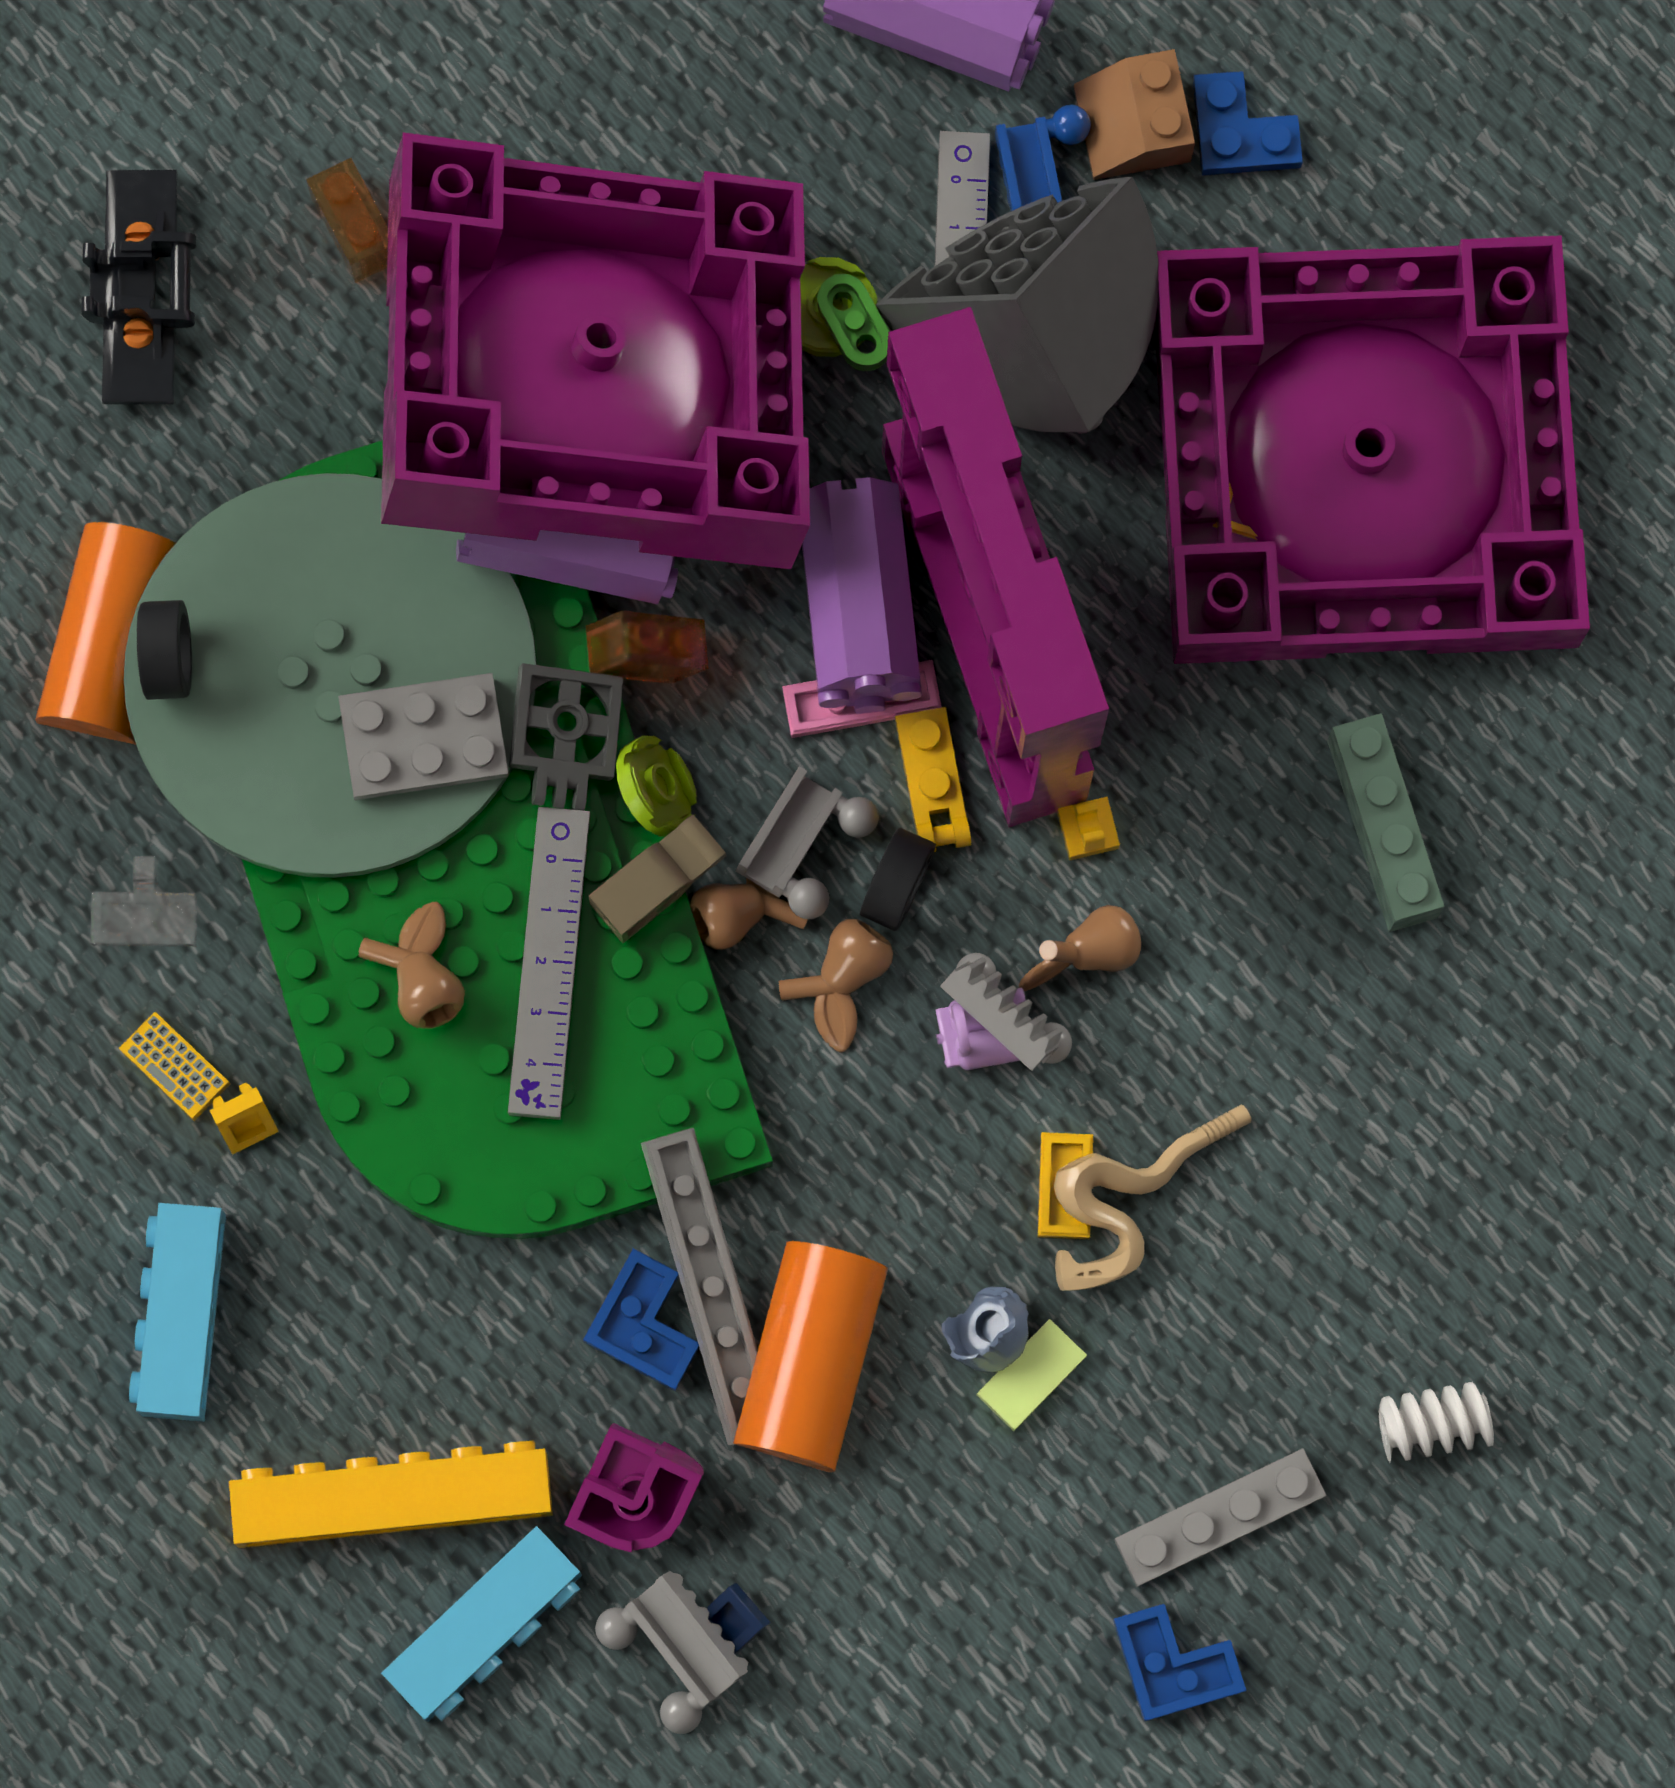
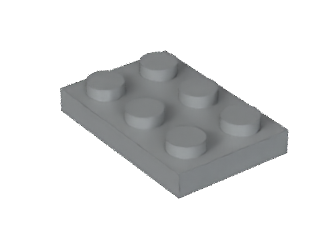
M493 673L338 696L354 800L508 777Z

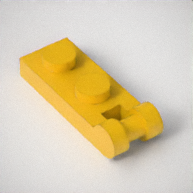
M946 707L896 715L895 723L916 835L936 843V847L954 843L956 848L971 846L969 824L963 802ZM949 812L951 824L932 827L930 815Z

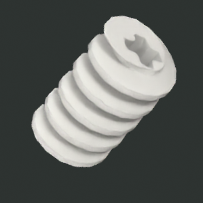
M1473 1382L1463 1385L1461 1399L1455 1388L1451 1385L1443 1388L1440 1402L1431 1389L1422 1392L1420 1406L1411 1393L1402 1395L1399 1409L1390 1396L1381 1399L1379 1424L1389 1463L1391 1461L1392 1449L1395 1447L1399 1448L1405 1461L1411 1460L1413 1444H1419L1426 1457H1431L1433 1444L1436 1440L1440 1441L1447 1454L1452 1453L1454 1438L1459 1436L1467 1450L1473 1449L1474 1438L1477 1433H1481L1488 1447L1494 1444L1493 1425L1487 1398L1483 1392L1482 1395L1480 1394Z

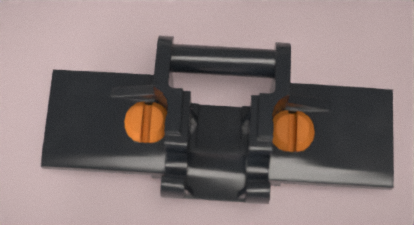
M177 170L106 171L105 250L96 248L94 243L83 244L82 261L90 268V296L82 297L81 314L91 323L103 325V404H174L176 328H189L195 325V313L190 311L191 250L196 248V236L194 234L177 232ZM160 257H171L170 309H155L156 260Z

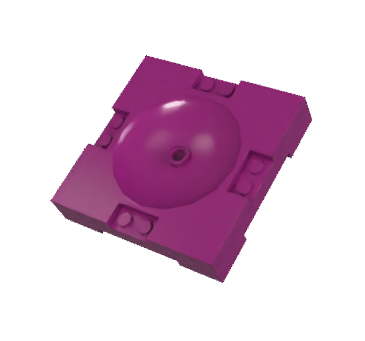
M403 132L389 179L386 306H389L388 381L384 391L381 524L537 541L540 530L635 540L639 541L640 553L791 569L810 527L809 439L803 437L800 278L805 268L803 183L704 171L700 182L510 159L504 158V145Z
M1562 235L1461 239L1458 246L1277 253H1259L1258 247L1157 251L1159 291L1155 319L1159 413L1162 422L1167 511L1165 520L1174 664L1326 658L1327 654L1427 650V654L1580 647L1590 629L1583 529H1579L1566 337L1569 329ZM1362 441L1372 442L1379 448L1380 454L1375 457H1365L1359 453L1356 444ZM1229 483L1231 485L1233 492L1231 503L1229 494ZM1231 521L1250 526L1258 536L1256 537L1257 540L1233 533Z
M968 307L888 332L887 367L903 411V418L883 424L882 455L891 481L899 485L901 511L913 545H919L978 719L977 735L1008 827H1012L1056 813L1058 808L1087 801L1094 773V767L1088 750L1101 745L1109 706L1058 558L1050 559L1020 472L1022 454L972 308Z

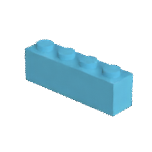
M158 1203L157 1216H149L146 1247H154L152 1268H143L140 1285L141 1299H148L146 1320L138 1319L135 1331V1351H142L140 1372H132L129 1386V1402L137 1403L136 1412L142 1417L205 1421L226 1214L222 1208Z
M536 1526L381 1674L425 1721L429 1722L435 1715L440 1721H443L465 1700L459 1692L473 1679L482 1684L503 1664L498 1655L512 1642L521 1647L542 1627L536 1619L546 1609L553 1605L559 1611L580 1591L575 1582L582 1576L581 1572Z

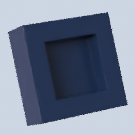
M737 1583L729 1586L707 1607L709 1611L708 1620L713 1624L721 1626V1637L734 1643L735 1655L771 1623Z

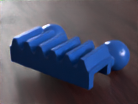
M1066 105L1059 108L1052 118L1045 119V117H1039L1035 119L1033 124L1006 128L1005 124L996 125V145L999 150L1000 165L1003 170V180L1007 189V200L1011 211L1052 194L1057 202L1062 201L1050 139L1056 138L1066 145H1075L1085 140L1091 129V121L1083 108L1077 105Z

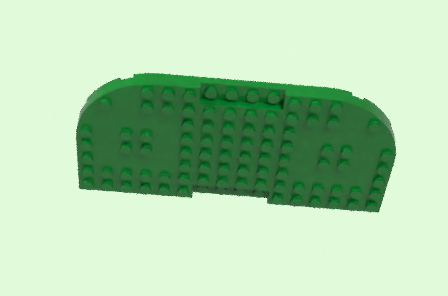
M383 440L316 461L280 480L324 473L356 474L382 479ZM510 573L528 612L535 642L537 665L615 676L587 589ZM552 681L536 689L534 706L552 708L558 703L560 681ZM581 685L580 705L589 714L607 716L599 698L590 689ZM622 698L616 762L620 749L635 740ZM563 712L559 714L557 724L564 731H572L576 727V719L571 713ZM529 728L526 740L532 750L539 757L553 759L554 737L548 730ZM582 735L576 740L574 762L586 763L595 758L603 748L606 738ZM616 762L614 778L611 781L588 778L587 799L584 811H590V824L561 1120L508 1115L538 807L554 808L552 807L553 787L550 786L546 787L544 805H532L534 771L513 768L495 797L462 831L428 853L390 869L364 875L336 878L307 877L278 872L242 859L310 1085L323 1119L340 1149L352 1165L376 1190L414 1216L441 1228L471 1236L529 1239L572 1231L657 1204V1198L641 1143L689 1128H694L710 1186L773 1167V1160L686 892L625 943L618 939L590 905L588 895L645 849L655 843H659L666 837L658 836L646 830L632 815L620 791L617 781ZM567 789L563 809L572 810V789ZM438 902L445 913L446 927L441 944L432 956L441 965L453 972L463 984L465 990L464 1005L449 1022L435 1028L422 1029L407 1023L399 1012L397 968L360 958L359 948L364 938L398 947L400 931L412 913L418 908H422L425 904Z

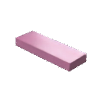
M933 660L918 662L922 696L908 701H885V710L882 712L856 714L854 706L820 707L816 680L782 686L791 738L895 720L896 715L941 708Z

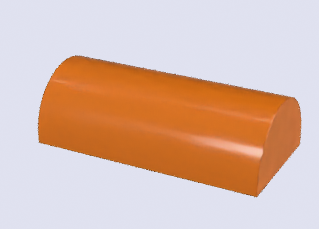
M92 522L84 526L35 719L37 724L136 745L131 732L125 702V651L130 626L138 602L149 579L165 555L176 544L174 541L143 529L122 524Z
M788 1241L786 1243L733 1444L822 1471L835 1472L888 1271L886 1266L869 1258L828 1246L800 1241Z

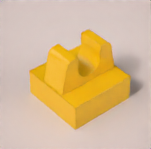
M1108 796L1058 808L1057 814L1069 861L1119 849L1120 843Z
M248 1083L239 1085L242 1094L227 1102H224L220 1095L213 1099V1109L209 1110L232 1155L279 1132L257 1087L252 1088Z

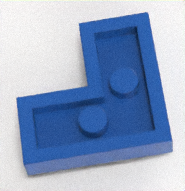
M1244 71L1194 75L1193 90L1202 175L1301 168L1303 161L1298 115L1248 118Z
M633 1248L583 1339L584 1343L675 1392L700 1348L697 1341L656 1320L679 1277L678 1272Z
M1165 1604L1113 1619L1144 1722L1246 1691L1231 1640L1180 1654Z

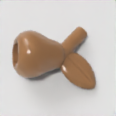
M747 878L746 884L713 883L706 885L693 894L689 904L701 941L708 947L716 950L728 949L739 943L764 915L804 929L808 920L794 914L789 906V902L780 899Z
M438 902L425 904L422 908H418L412 913L400 931L398 947L364 938L359 948L360 958L397 968L399 1012L407 1023L422 1029L435 1028L449 1022L464 1005L465 990L463 984L453 972L441 965L432 956L441 944L446 927L445 913Z
M1113 905L1099 907L1090 913L1082 924L1066 937L1065 942L1046 940L1040 945L1039 953L1044 960L1025 974L1018 985L1019 988H1022L1023 991L1035 988L1054 978L1071 964L1079 970L1111 972L1123 971L1131 967L1139 958L1141 951V937L1134 919L1121 907Z
M846 919L840 922L830 935L827 954L821 968V975L780 980L779 992L781 1000L816 997L814 1002V1020L819 1034L822 1035L823 1040L838 1052L846 1051L851 1045L857 1029V1012L850 994L864 984L882 976L888 970L893 959V950L890 942L871 926L859 919Z

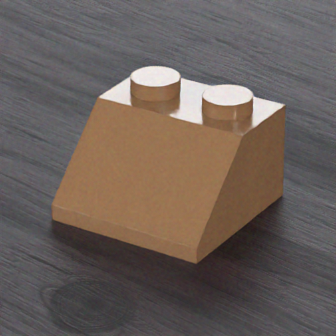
M1175 49L1125 58L1074 84L1077 106L1087 112L1091 121V129L1085 139L1093 180L1191 162L1195 140Z

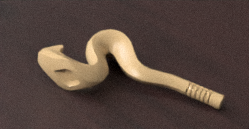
M1241 1104L1228 1111V1113L1226 1112L1190 1133L1181 1136L1163 1152L1156 1163L1148 1168H1131L1097 1153L1080 1157L1061 1167L1056 1173L1054 1189L1056 1197L1065 1212L1082 1223L1110 1230L1118 1235L1119 1245L1112 1254L1084 1263H1077L1068 1251L1059 1250L1056 1254L1055 1271L1060 1290H1085L1116 1281L1136 1270L1144 1257V1239L1133 1219L1124 1212L1095 1198L1092 1193L1093 1187L1102 1186L1122 1193L1139 1195L1156 1191L1169 1182L1182 1163L1191 1155L1251 1123V1116L1245 1106Z

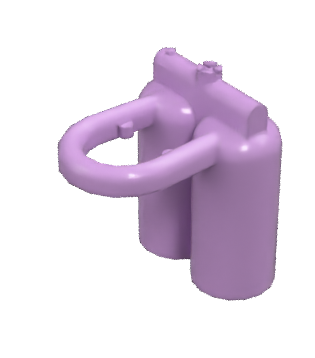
M1017 988L1013 999L1016 1005L1025 1001L1022 988ZM955 1000L949 1004V1007L935 1010L940 1034H936L938 1045L942 1044L944 1064L947 1068L961 1066L965 1070H972L1020 1061Z

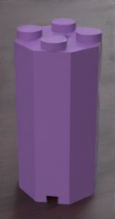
M825 0L823 12L826 14L823 17V22L1009 92L1012 87L1020 89L1027 71L1032 70L1041 46V42L1036 40L1041 27H1045L1049 20L1055 0Z
M871 477L855 479V489L842 490L841 480L826 481L810 488V527L802 543L819 706L823 708H837L845 705L846 707L854 706L856 714L882 712L885 710V701H908L922 696L899 485Z
M540 530L537 541L465 533L464 540L457 539L456 559L458 562L658 604L661 597L670 599L673 597L678 576V568H673L674 556L640 553L639 541Z

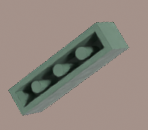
M1382 713L1333 727L1327 742L1388 932L1438 918L1445 906Z

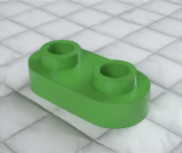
M837 274L826 279L818 291L817 307L821 318L845 361L851 367L860 371H872L880 368L887 362L888 332L890 331L864 284L856 277L848 274ZM838 298H847L851 301L852 306L848 310L840 311L834 307L833 303ZM868 340L873 342L876 348L873 352L864 354L857 349V345L861 341Z

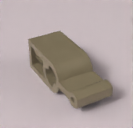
M691 815L659 843H655L645 849L588 895L590 905L618 939L625 943L681 897L693 882L726 857V852L694 815Z

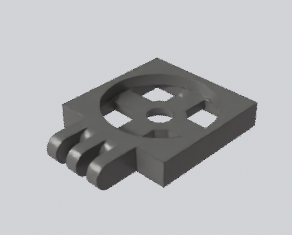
M522 663L519 666L509 768L534 771L532 805H544L546 787L550 786L553 787L552 807L563 809L567 789H572V810L584 811L587 799L588 778L611 781L614 778L623 677ZM560 681L558 703L552 708L529 705V697L534 690L546 683ZM581 685L590 689L599 698L607 716L589 714L580 705ZM563 712L571 713L576 719V727L572 731L560 729L557 724L559 714ZM527 727L545 729L550 732L554 737L553 759L539 757L532 750L526 740ZM582 735L606 738L603 748L595 758L586 763L574 762L576 740Z

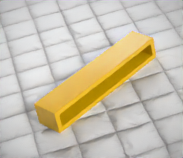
M519 1441L503 1444L504 1453L483 1455L481 1446L451 1449L452 1458L436 1460L430 1459V1452H411L398 1455L399 1463L378 1465L377 1457H362L346 1460L347 1469L326 1471L325 1463L323 1462L294 1465V1474L273 1476V1468L241 1471L242 1479L229 1481L234 1545L238 1548L553 1516L547 1452L545 1448L535 1449V1441Z

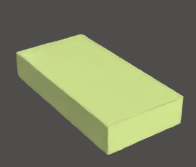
M1049 1319L1026 1342L1021 1356L1004 1370L998 1371L977 1393V1396L1015 1431L1087 1357V1354Z

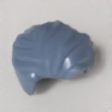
M992 1286L980 1290L964 1314H958L957 1317H948L942 1323V1333L952 1351L950 1355L958 1362L976 1371L997 1372L1004 1370L1018 1359L1024 1351L1028 1338L1027 1317L1029 1313L1027 1311V1304L1021 1301L1017 1293H1013L1011 1289L1006 1287Z

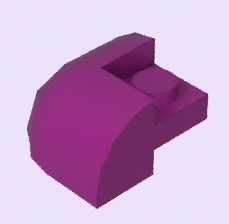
M613 1423L608 1429L589 1474L582 1483L564 1525L612 1548L628 1552L653 1548L669 1539L682 1522L704 1474L703 1467L688 1454L665 1441L661 1445Z

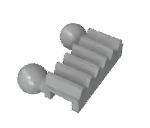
M799 766L740 861L736 872L779 898L781 895L787 897L791 910L798 917L814 919L821 916L829 905L828 890L822 882L816 879L804 878L797 880L793 875L832 813L838 817L839 825L847 835L856 838L865 837L871 834L877 827L879 813L874 803L864 797L847 799L842 796L843 792L837 788L830 792L805 777L807 770Z
M970 953L964 956L958 962L956 969L940 987L1031 1071L1040 1062L1054 1064L1063 1061L1069 1055L1072 1048V1038L1069 1031L1061 1024L1046 1023L1047 1016L1044 1013L1031 1019L1028 1014L1032 1002L1028 999L1016 1005L1013 1002L1017 990L1014 985L1002 991L998 988L1002 974L999 971L996 972L995 964L988 956L981 953Z
M669 1571L660 1576L651 1587L628 1603L625 1608L613 1607L601 1613L597 1619L595 1631L602 1645L609 1649L619 1650L628 1647L634 1641L638 1630L637 1625L641 1627L690 1691H677L668 1695L660 1708V1717L664 1726L673 1733L686 1734L693 1731L699 1725L702 1718V1709L748 1672V1661L734 1654V1643L721 1637V1626L711 1623L708 1620L709 1611L707 1608L699 1607L695 1603L696 1594L683 1588V1577L680 1574Z

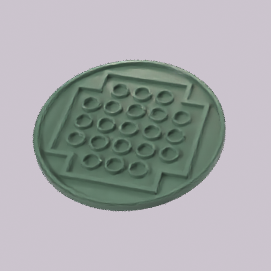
M333 473L297 476L271 482L249 490L222 504L197 522L165 555L149 579L138 602L130 626L124 664L126 709L131 732L138 751L155 784L184 820L209 841L232 855L278 872L307 877L336 878L369 874L414 860L439 847L462 831L484 810L508 778L354 800L338 698L340 695L493 673L508 776L513 768H509L518 668L522 663L537 665L534 637L528 612L519 589L509 572L457 561V539L464 540L465 533L381 524L382 479ZM183 600L189 617L192 644V682L190 694L186 698L147 700L142 692L137 659V616L141 603L148 601ZM536 690L529 697V705L531 706L535 704ZM530 727L526 728V737Z

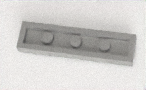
M1304 1448L1120 1535L1114 1541L1136 1587H1139L1306 1507L1327 1495Z

